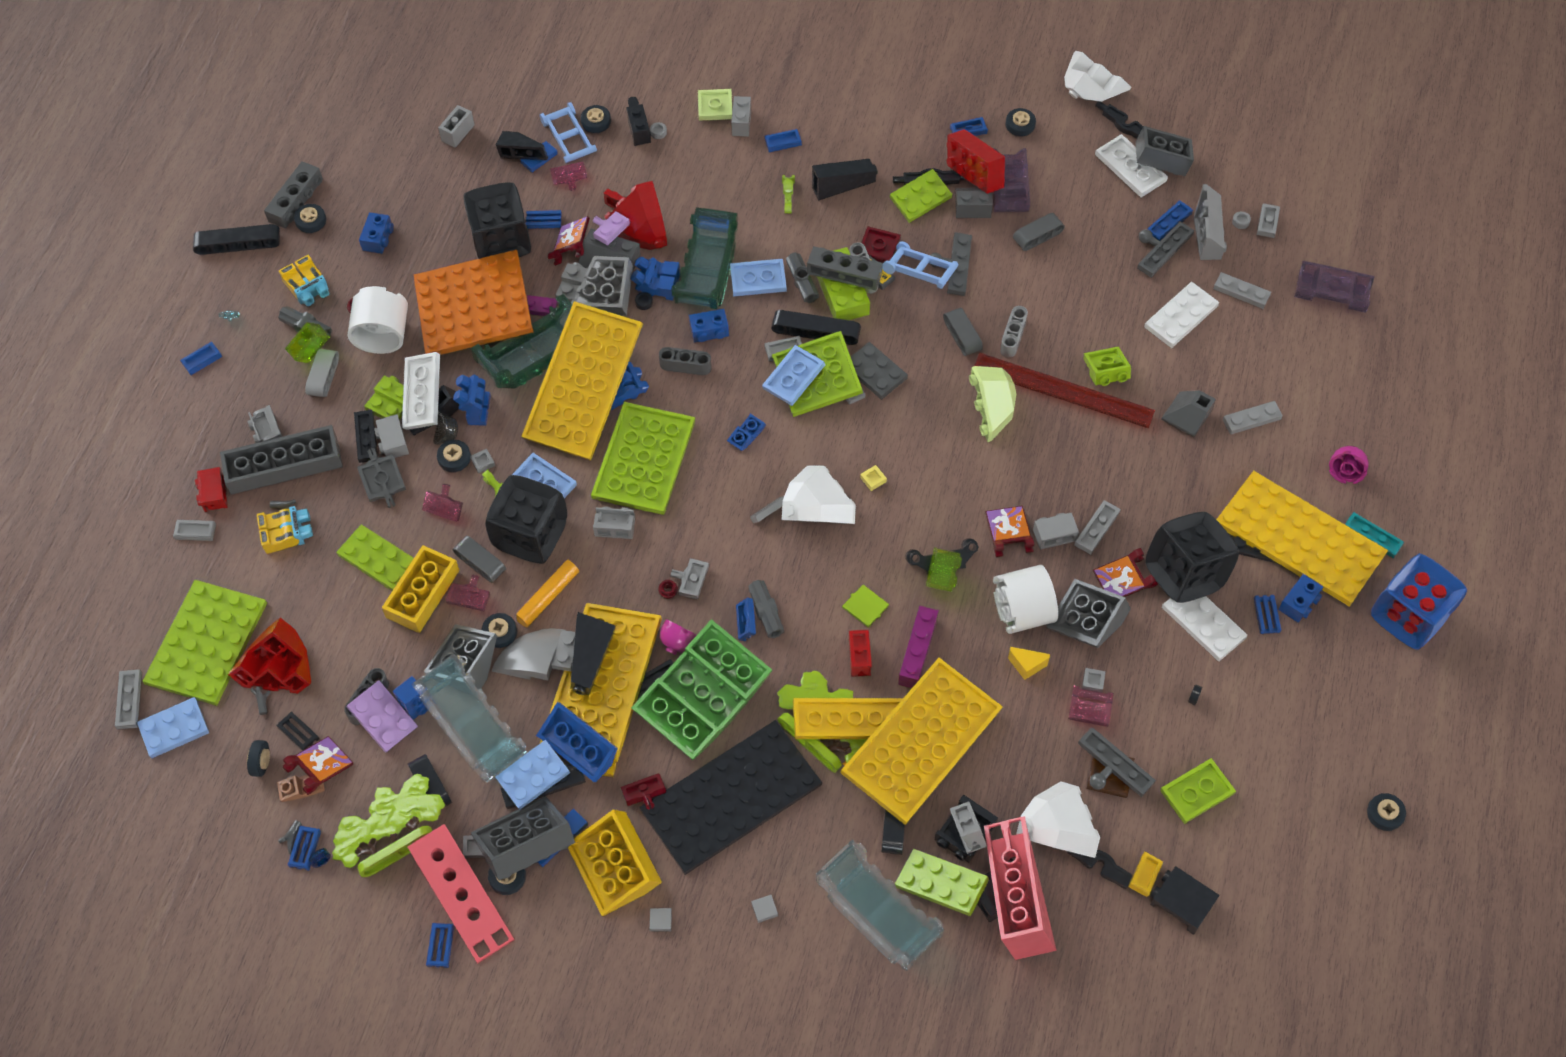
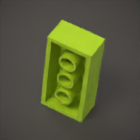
M848 247L834 250L835 252L851 255ZM817 276L833 318L852 320L870 315V301L865 288Z

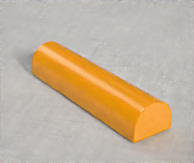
M569 559L566 560L516 613L517 622L528 628L579 573L577 566Z

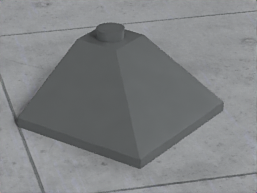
M1074 579L1058 606L1057 621L1047 624L1046 627L1098 648L1122 625L1131 608L1125 597Z
M455 624L424 673L462 692L477 695L488 678L497 639L496 633Z

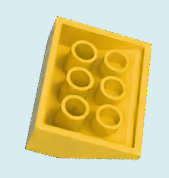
M611 810L575 837V843L568 847L601 916H605L642 897L662 883L627 813L624 811Z

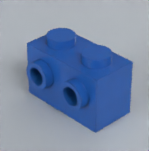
M369 212L359 238L362 251L383 254L384 248L388 246L389 235L394 229L389 215Z
M724 309L689 315L694 343L722 339L729 336V326Z
M1303 574L1284 598L1278 610L1299 623L1303 617L1306 619L1313 610L1310 608L1312 604L1317 605L1323 595L1320 593L1323 586Z
M413 676L393 690L398 703L412 720L419 715L425 714L431 706L429 701L431 696L426 691L427 687L420 679L416 681Z

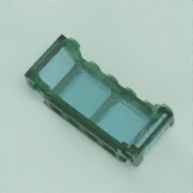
M696 207L695 213L691 214L690 224L693 225L692 239L688 240L687 248L689 251L684 255L685 266L681 267V281L673 285L672 296H674L675 303L677 304L687 303L718 309L723 302L730 273V263L733 261L736 248L735 235L738 230V213Z
M564 294L556 297V301L559 303L556 308L549 307L550 313L532 323L533 333L505 339L492 348L487 344L485 345V350L479 344L471 348L474 360L488 373L497 388L515 389L526 384L527 381L535 376L541 375L548 369L572 307L571 302Z

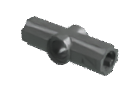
M791 253L786 258V263L794 278V284L799 289L804 302H815L819 298V294L810 274H807V267L801 254Z
M288 306L282 307L280 310L279 321L292 326L299 334L303 336L308 334L322 342L328 341L331 337V327L317 321L310 313L304 312L302 314Z
M764 580L753 581L748 585V589L755 603L754 608L757 617L762 621L768 638L779 637L784 633V628L778 616L775 600L771 598Z

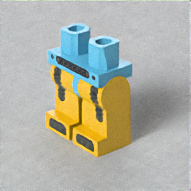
M309 255L295 261L296 267L292 263L279 270L283 283L298 299L300 304L304 303L306 306L314 304L315 296L319 295L321 298H325L329 295V288L325 278L316 268Z
M292 506L289 509H282L279 512L267 515L264 512L257 514L261 545L266 554L290 548L297 544L303 545L305 544L304 539L313 536L310 524L301 525V523L311 520L307 509L297 510L295 506Z

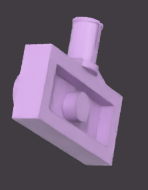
M614 212L607 220H602L595 216L593 223L600 227L593 233L594 238L608 246L630 224V219L618 212Z

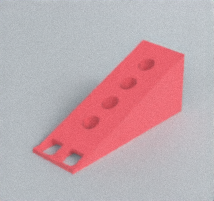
M1025 816L984 826L1002 942L1015 960L1057 951ZM1021 821L1023 833L1012 835L1010 823ZM1001 826L1003 838L992 840L990 828ZM1016 857L1013 862H1009L1010 858Z
M445 824L407 846L477 964L514 941L513 936ZM463 896H468L466 900L460 901ZM479 913L480 916L477 920H470L472 914ZM503 929L509 939L498 946L491 935ZM484 940L490 952L480 958L473 947Z

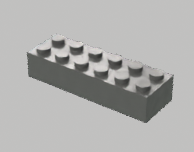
M332 425L220 452L225 484L231 495L343 467L337 436Z

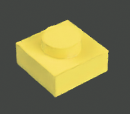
M876 465L860 474L861 480L870 491L887 482V478Z

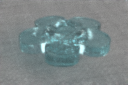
M227 310L219 313V317L228 319L230 322L232 318H238L240 312Z

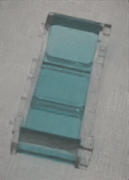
M453 653L414 681L412 686L419 693L422 703L473 771L475 770L484 783H488L527 753L525 750L527 746L520 737L516 739L514 736H511L509 733L511 729L505 721L501 722L497 717L500 715L493 705L489 706L486 702V694L482 689L477 690L473 684L475 680L469 672H464L466 663L463 658Z
M851 840L816 873V882L828 892L827 898L890 962L893 964L898 962L902 969L908 971L913 966V962L934 941L943 936L944 926L938 918H927L922 910L919 908L916 910L911 905V900L905 894L901 895L890 879L886 880L880 875L881 871L874 864L870 865L867 862V850L861 843L856 844Z

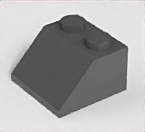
M955 188L956 218H991L993 207L992 192L986 194L979 188Z

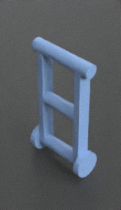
M571 102L567 103L566 108L546 116L544 113L539 114L543 126L550 128L565 155L563 157L565 163L597 151L596 146L590 144L575 118L576 112ZM568 114L575 128L558 134L551 121ZM580 134L587 148L569 154L562 140Z
M901 241L896 246L897 252L890 261L883 263L882 269L887 274H893L897 271L936 284L938 288L942 289L958 267V263L956 261L951 263L911 250L906 242ZM902 255L921 260L916 269L897 264ZM928 263L947 269L941 278L922 272Z

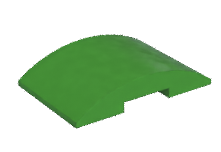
M711 619L688 644L682 655L660 679L658 678L631 709L691 760H694L739 714L767 679L772 669Z

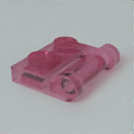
M1074 685L1068 719L1108 727L1114 693L1107 692L1105 694L1079 689L1080 686ZM1078 696L1104 701L1105 704L1078 699Z

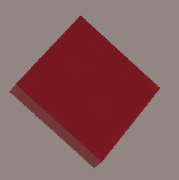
M867 226L861 243L864 244L869 256L880 263H884L885 261H890L896 253V246L900 242L901 234Z

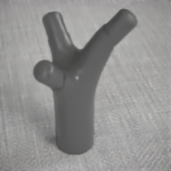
M296 500L270 501V508L289 509L291 505L296 503Z
M259 686L256 687V690L252 688L251 692L254 693L257 699L259 714H267L266 699L271 692L268 690L263 695Z
M297 820L294 821L286 835L278 840L279 843L287 841L289 854L292 852L294 837L299 827L302 826V823Z

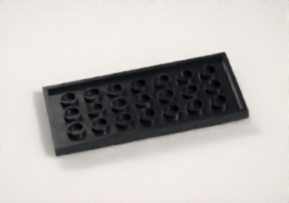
M774 720L668 788L666 793L652 799L654 803L653 808L650 806V809H646L645 804L639 808L684 875H686L820 787L822 781L779 723Z

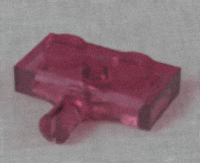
M583 161L550 168L553 184H568L570 191H572V186L573 190H576V181L587 178Z
M443 484L441 494L431 491L425 493L422 510L457 522L460 519L463 502L449 497L451 486Z
M473 574L469 584L459 585L452 583L446 601L448 604L484 612L490 592L476 587L479 576Z

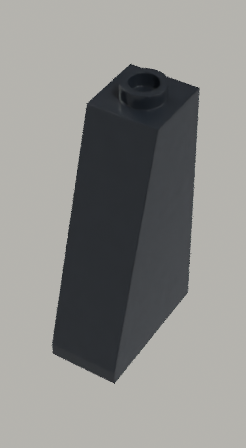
M870 159L813 165L812 189L818 201L876 182L878 170Z
M578 612L576 619L570 689L579 695H589L614 636L616 625Z

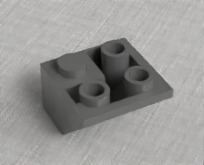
M1200 390L1179 392L1161 420L1195 437L1212 412L1216 399Z

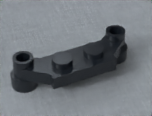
M966 538L963 540L960 549L924 556L918 550L910 549L907 551L905 559L909 564L917 565L926 570L927 575L966 568L965 564L978 551L979 546L974 539ZM973 544V548L970 550L969 546ZM917 555V559L913 561V556Z

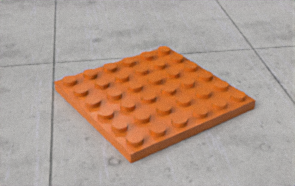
M517 250L414 274L425 354L437 352L443 355L534 332Z

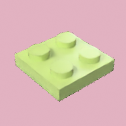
M731 89L698 90L699 121L732 119Z

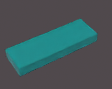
M1355 512L1351 514L1345 523L1346 526L1387 549L1386 555L1393 559L1404 544V541Z

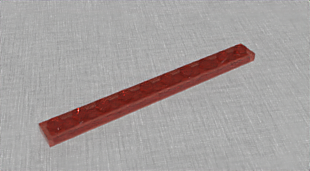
M979 353L974 365L1003 368L1011 376L1015 385L1148 429L1155 413L1154 409L983 353Z

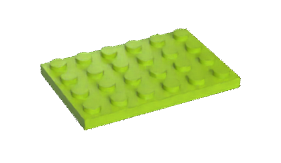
M624 402L593 487L591 498L664 515L695 424V417Z
M194 580L143 679V683L185 697H195L199 701L217 706L231 678L228 676V673L241 658L267 605L266 600Z

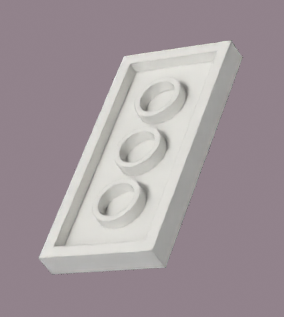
M1122 134L1095 152V155L1141 198L1165 183L1168 179V176L1161 170L1137 163L1136 147Z
M1191 281L1145 323L1144 328L1173 348L1215 310L1219 302Z
M437 352L405 358L403 429L409 430L438 424L440 354Z
M1206 596L1183 603L1175 602L1170 598L1162 605V608L1218 662L1248 636Z

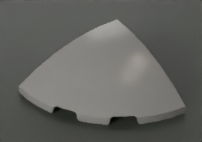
M541 629L517 638L499 655L494 663L492 672L529 680L531 677L548 681L561 630L564 629Z

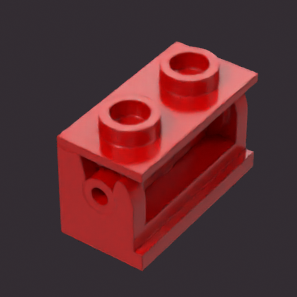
M215 467L197 471L198 479H195V485L197 490H199V495H196L198 506H202L205 512H207V508L208 510L228 508L226 484L221 468Z
M869 630L849 631L848 638L851 677L871 676L872 662Z

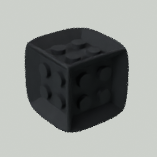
M498 183L464 193V205L478 259L513 250L518 251L519 257L531 252V242L526 223L524 222L523 207L518 189L514 183Z
M518 475L508 476L500 487L487 513L485 527L491 544L512 556L533 563L544 564L553 552L566 524L568 512L564 496L557 489L544 483Z
M1195 512L1172 519L1164 523L1157 530L1147 551L1145 563L1151 575L1166 594L1175 602L1183 603L1205 597L1221 589L1228 581L1237 563L1239 549L1231 536L1211 514Z

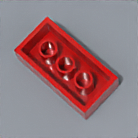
M965 129L947 135L946 161L948 167L986 194L1004 188V155Z

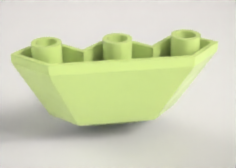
M974 366L972 367L971 375H969V381L972 386H975L977 391V397L974 401L977 411H980L983 417L980 432L982 436L986 437L987 442H990L1013 418L1017 395L1015 384L1011 376L1003 368Z

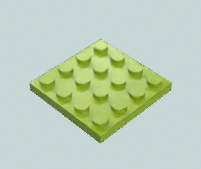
M841 331L798 345V347L824 361L825 366L793 406L789 405L793 417L863 394ZM792 348L772 354L776 367Z

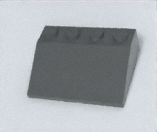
M546 796L526 805L521 810L518 809L471 832L474 841L499 881L575 843L568 821Z

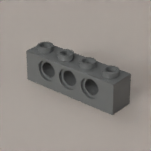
M301 161L265 208L264 212L268 222L286 228L294 220L297 209L305 204L317 186L322 183L323 177L318 167Z
M813 246L807 262V274L876 291L882 276L883 263Z

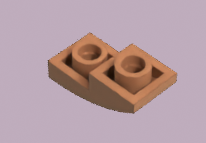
M307 774L301 777L294 775L277 782L280 801H292L325 791L324 784L322 783L314 792L307 795L303 791L305 786L303 781L309 778Z

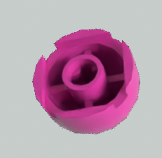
M1355 446L1341 447L1334 452L1330 459L1329 472L1335 480L1346 484V481L1356 484L1367 475L1369 466L1367 455Z
M667 619L660 631V639L667 646L666 651L674 655L677 652L683 653L688 644L697 636V634Z

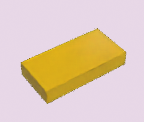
M1144 851L1128 887L1148 897L1163 861Z

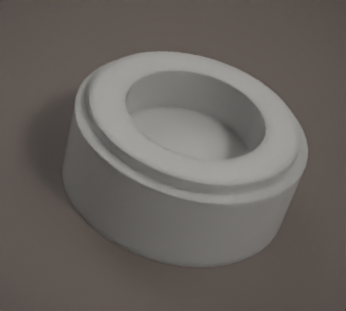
M660 122L652 124L650 126L651 137L654 139L664 138L667 135L666 125Z
M1237 212L1233 216L1232 224L1238 229H1246L1250 224L1251 217L1246 212Z

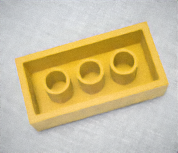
M422 545L382 606L385 617L420 633L459 573L457 561Z

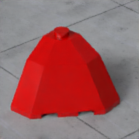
M653 181L635 185L631 189V193L627 197L624 196L616 204V208L604 216L605 220H607L614 212H618L630 219V224L617 237L639 243L642 249L653 250L667 246L664 221Z
M280 617L251 644L228 673V676L244 688L259 686L263 687V690L279 691V689L290 690V693L298 694L311 684L307 649L297 631Z

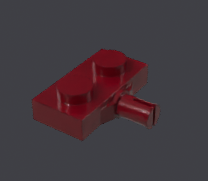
M657 773L621 787V791L627 806L644 801L646 809H650V806L651 808L654 807L652 798L666 793V788L660 774Z

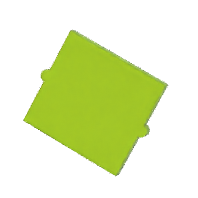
M862 585L854 594H851V597L842 608L869 628L877 618H881V614L888 608L889 604L865 585Z

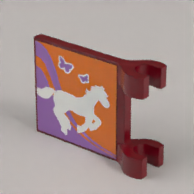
M588 216L561 226L554 251L548 253L549 260L554 258L555 266L562 263L561 253L576 250V258L583 256L584 249L582 243L590 220Z
M1023 506L985 511L995 557H1002L1004 555L1003 544L1024 542L1026 553L1034 552L1033 546L1035 544L1030 534Z
M1141 548L1134 550L1127 556L1093 569L1102 589L1127 597L1143 589L1153 588L1158 585L1152 575L1144 579L1136 565L1137 562L1144 560V552Z
M329 736L300 753L289 755L283 759L285 763L283 769L287 773L299 765L309 776V778L303 781L305 785L303 791L307 795L314 792L322 783L353 765L352 760Z

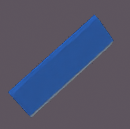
M560 702L556 703L536 735L542 741L546 740L553 750L593 782H597L612 766L618 749Z

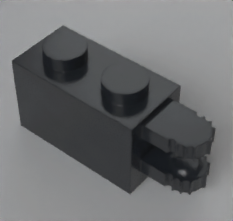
M636 97L628 98L629 107H626L634 146L651 143L650 129L643 104H639Z

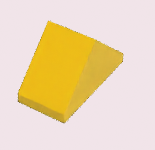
M1010 647L1008 656L1009 661L1024 680L1047 667L1050 654Z

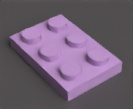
M379 680L346 706L385 753L418 727Z

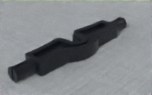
M1101 101L1096 103L1095 107L1102 110V115L1113 122L1120 132L1132 135L1136 139L1138 138L1143 128L1138 121L1126 124L1125 122L1128 120L1126 113L1111 104L1107 106Z
M928 168L921 172H904L903 176H893V184L904 183L906 185L932 169L945 185L959 184L960 180L967 179L954 170L942 171L936 168Z
M1097 850L1096 856L1093 858L1067 851L1069 855L1076 858L1089 869L1093 868L1097 862H1102L1104 866L1100 875L1123 889H1127L1133 875L1116 865L1114 859L1106 852Z

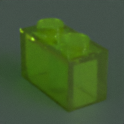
M306 322L285 350L295 361L309 363L330 336L320 324Z
M934 547L926 586L952 592V589L957 584L956 571L960 568L962 562L960 553Z

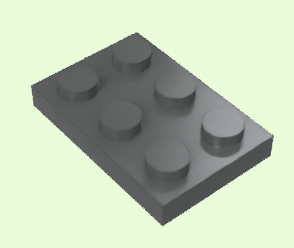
M870 342L851 356L859 381L881 400L908 379L907 373Z

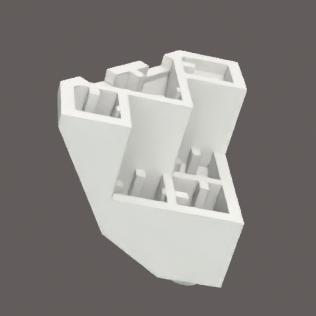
M1079 51L1074 52L1064 76L1065 87L1075 99L1079 97L1086 100L1104 101L1131 89V86L1121 77L1112 75L1103 65L1094 63L1083 52Z
M806 466L789 483L782 503V520L855 524L856 504L847 497L844 489L837 480L832 478L825 466Z
M1065 782L1055 784L1035 796L1021 817L1025 816L1030 841L1095 858L1100 835L1092 825L1091 814L1087 805L1081 799L1080 795L1082 793L1078 786ZM1021 821L1019 822L1016 835L1023 833Z

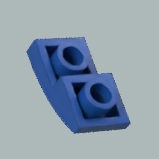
M750 413L741 427L737 426L727 442L743 451L762 432L766 424Z

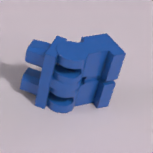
M642 256L639 257L635 262V266L641 270L634 271L630 278L636 283L635 289L647 292L651 296L666 297V300L673 301L681 276L679 262L664 261V263H661L654 257L649 260Z
M628 362L611 410L622 405L626 399H636L639 394L646 393L649 388L647 381H640L642 376L640 367H633L631 362Z
M475 374L470 377L465 375L459 376L456 379V385L461 387L462 390L459 389L455 392L453 400L459 403V410L466 411L468 425L486 426L491 397L490 392L485 391L486 381Z

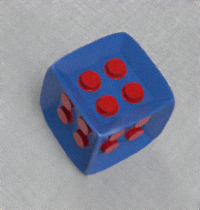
M1419 553L1395 575L1387 588L1380 594L1371 609V616L1379 625L1401 642L1413 649L1419 650L1427 644L1445 624L1450 614L1457 609L1467 593V588L1443 566L1426 555Z

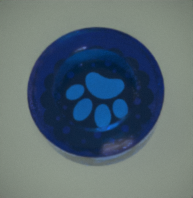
M326 848L319 849L310 856L309 862L313 868L321 867L329 861L331 854Z

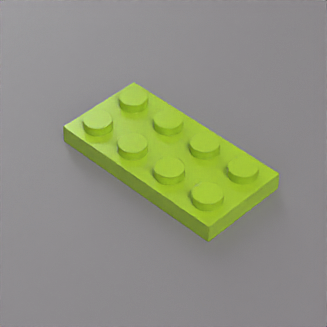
M362 524L336 552L339 557L391 591H393L414 559Z
M913 849L895 882V886L898 889L971 917L989 879L986 875Z

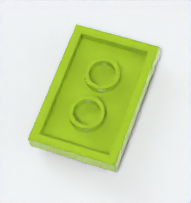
M932 169L892 192L890 199L910 223L951 199L953 194Z
M1212 758L1160 789L1184 824L1236 793L1234 787Z

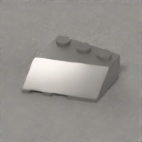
M1203 184L1194 214L1200 260H1221L1223 253L1227 249V244L1224 242L1221 195L1207 184Z
M594 256L585 273L582 284L577 289L574 300L570 303V307H572L575 301L604 311L627 316L631 287L630 278L633 272V265L629 257Z

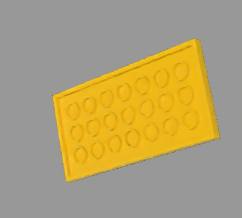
M574 301L521 437L591 461L643 323Z
M1254 470L1216 519L1227 533L1234 537H1240L1246 541L1247 545L1261 550L1260 553L1301 577L1305 574L1322 585L1324 592L1349 607L1388 552L1387 549Z
M586 603L583 614L616 625L615 633L590 694L579 695L570 689L572 671L564 670L551 711L557 702L563 704L618 748L613 760L618 762L634 711L631 707L637 701L662 618L661 615Z
M938 658L841 769L840 773L906 825L997 716L1003 706L941 658Z

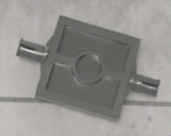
M371 448L373 455L370 449L367 451L370 461L358 466V472L369 501L373 502L385 498L388 508H392L390 501L393 507L396 505L392 496L395 493L406 490L393 454L386 457H377L375 448Z

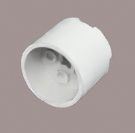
M372 286L360 289V292L353 296L348 328L349 341L355 347L370 353L385 354L400 349L403 345L408 302L405 297L400 293L396 295L386 291L385 287Z
M1043 565L1009 572L993 578V583L997 585L995 592H993L997 611L1001 621L1003 620L1007 624L1006 631L1009 634L1057 621L1058 605L1050 576Z

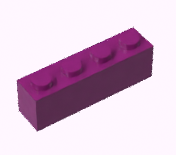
M919 605L899 673L898 685L913 688L920 680L939 610Z

